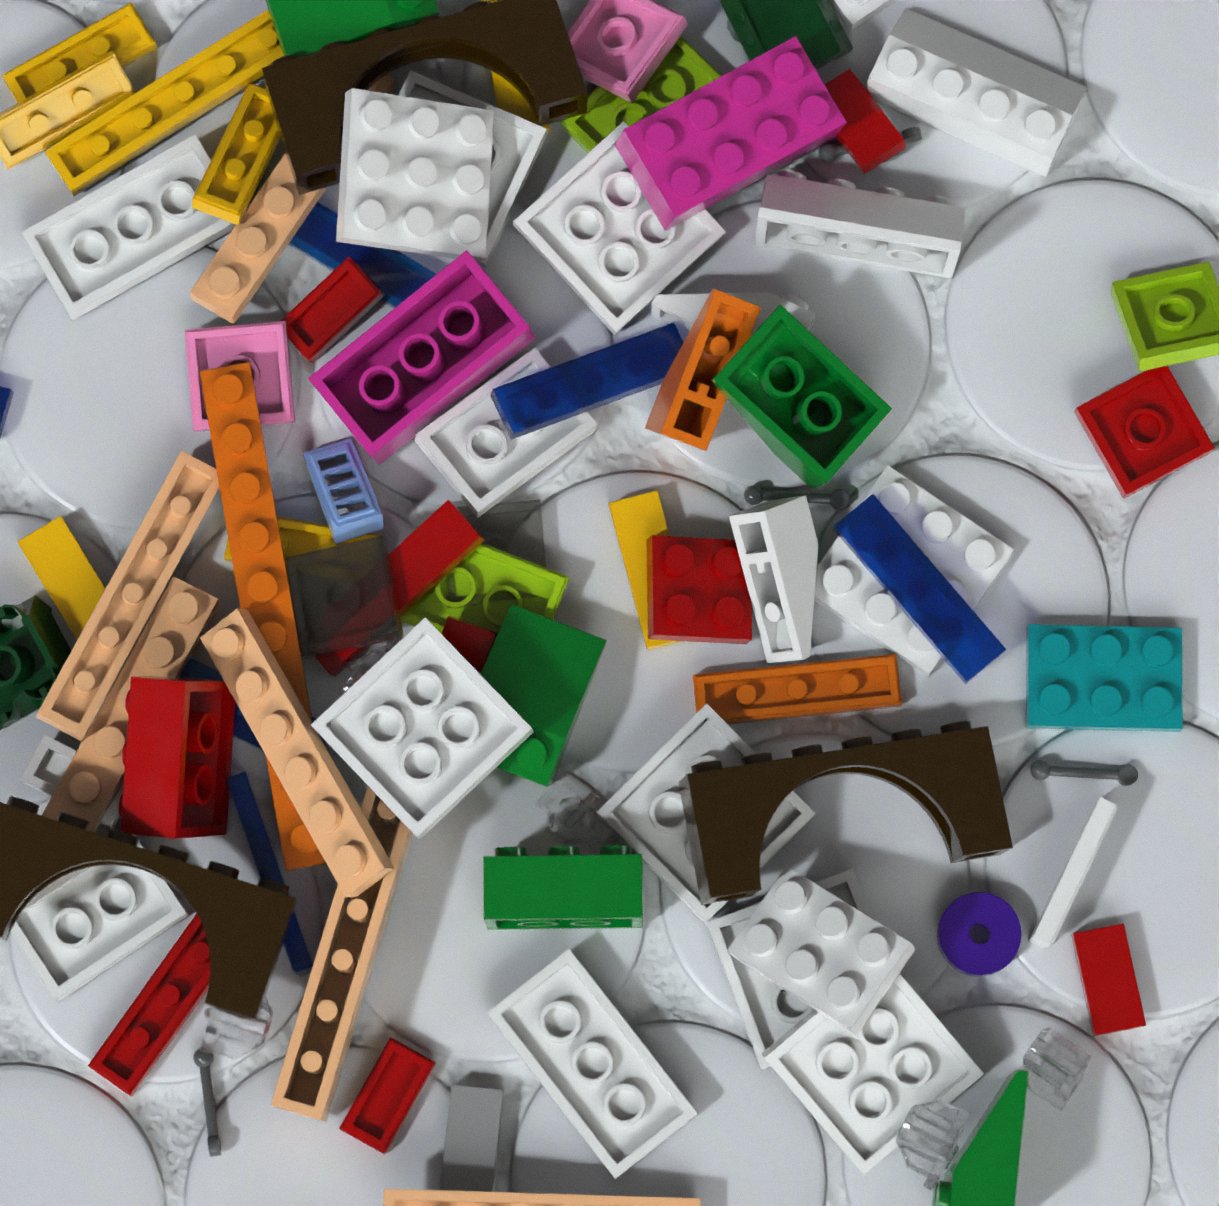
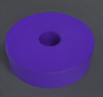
M973 892L957 898L943 912L937 927V943L943 958L955 970L974 977L989 976L1001 971L1016 956L1021 943V925L1013 908L1002 898L990 893ZM975 925L985 927L988 931L987 942L983 944L975 943L970 938L971 927Z

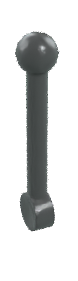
M919 127L907 128L900 132L905 139V143H913L922 139ZM826 143L819 149L820 158L824 162L829 163L835 161L840 155L849 154L842 145L835 146L832 143Z
M752 485L744 491V499L751 505H757L761 501L806 495L808 503L830 504L833 509L840 511L847 508L850 502V495L843 489H836L832 494L762 491L759 486Z
M1038 760L1031 765L1030 769L1031 775L1036 780H1045L1049 776L1117 780L1123 786H1130L1138 779V771L1132 765H1124L1119 770L1049 766L1047 762Z
M202 1047L195 1051L193 1060L200 1068L208 1132V1149L210 1157L221 1155L210 1065L214 1060V1055L210 1049Z

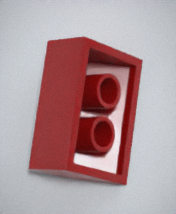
M160 676L131 677L130 689L125 703L128 713L127 741L122 750V761L125 766L124 788L118 807L121 817V831L133 835L170 839L227 835L236 701L224 680Z

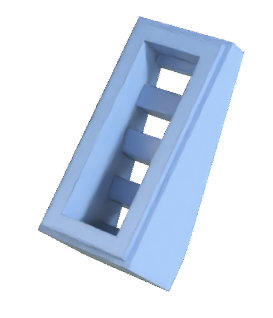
M351 438L303 453V458L335 544L384 529L381 509ZM343 455L346 456L347 462L322 470L318 464ZM350 471L353 477L328 485L325 481L327 478ZM357 487L359 491L334 500L332 494ZM363 502L364 508L341 515L338 512V509Z

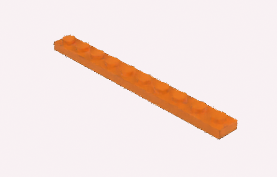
M250 362L202 370L199 372L240 609H247L313 723ZM266 757L286 872L327 865Z

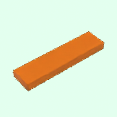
M896 654L693 675L696 713L707 703L728 725L902 706Z

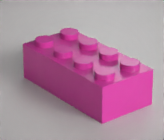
M795 36L627 127L621 133L615 143V147L662 227L667 231L765 177L766 173L770 174L834 139L847 122Z
M466 250L308 379L367 453L380 466L412 440L415 434L443 415L533 342L536 337L526 321Z

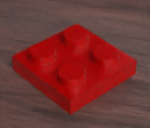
M1168 366L1149 369L1076 407L1074 411L1123 499L1209 455L1215 449Z
M652 535L647 539L648 639L747 644L752 640V604L735 540Z

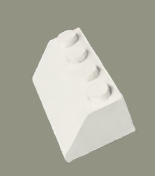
M906 8L888 35L870 73L866 90L879 104L1047 177L1087 87Z
M783 170L777 172V175L766 173L757 218L755 245L952 279L961 249L966 208L955 206V202L946 197L928 196L924 201L907 198L903 191L894 188L882 187L877 188L876 192L856 189L854 183L846 180L829 179L825 184L808 181L807 177L801 173Z

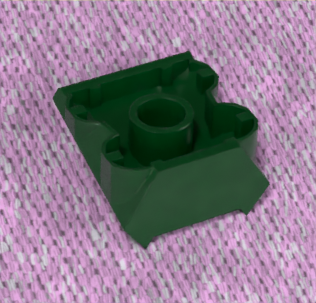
M720 0L728 17L727 29L733 39L741 43L749 61L795 36L816 70L853 50L829 0Z
M36 595L19 605L5 604L0 607V730L41 707L72 651L51 613L52 608Z

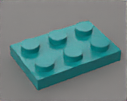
M1028 624L1026 628V729L1180 732L1183 729L1182 628Z

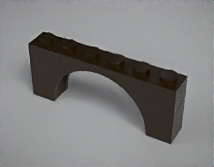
M501 0L494 3L479 1L467 6L462 12L444 17L438 14L429 15L409 27L398 30L393 28L379 29L363 40L348 44L346 42H333L322 47L319 52L302 57L296 55L283 56L273 61L270 66L263 67L265 89L298 194L301 195L340 184L345 92L351 88L368 90L388 73L413 62L438 58L456 59L478 64L495 72L512 84L524 97L532 109L539 126L587 113L588 92L557 0Z
M960 721L941 726V734L922 736L921 729H910L891 734V742L873 744L872 737H859L841 742V750L823 752L822 745H809L791 750V758L773 760L772 753H759L741 758L742 765L723 768L721 761H709L691 766L692 773L687 774L678 784L701 905L752 897L762 889L760 881L761 847L765 832L776 809L794 789L809 781L829 775L858 774L869 776L891 784L906 793L923 808L936 825L946 846L950 863L998 856L1013 848L988 726L972 728L970 721Z
M9 796L7 804L0 802V939L8 940L14 924L26 906L42 890L58 879L75 871L96 866L117 865L140 869L163 879L177 889L188 900L201 920L210 952V980L205 1004L208 1007L257 1022L297 904L296 898L287 895L289 886L260 877L258 884L254 885L237 879L238 869L214 861H210L208 868L205 869L187 863L190 854L169 846L159 845L157 853L137 847L139 837L110 828L106 837L88 831L89 821L67 813L59 812L57 820L38 815L39 805L18 797Z

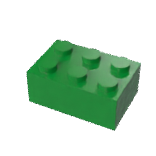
M554 846L548 847L547 855L528 856L524 847L495 848V856H483L484 922L488 930L643 928L642 854H631L630 846L600 847V855H580L579 847Z

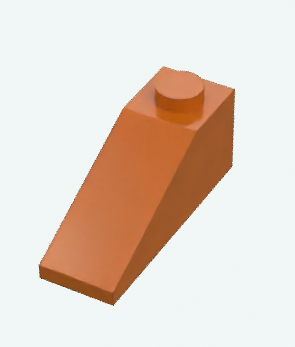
M712 289L662 381L645 429L707 451L727 399L711 380L750 338L761 307L717 289Z

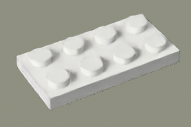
M196 134L21 232L72 321L227 234L236 226V224L192 208L194 194L211 162Z
M570 949L562 953L487 1012L495 1025L615 1180L698 1115Z

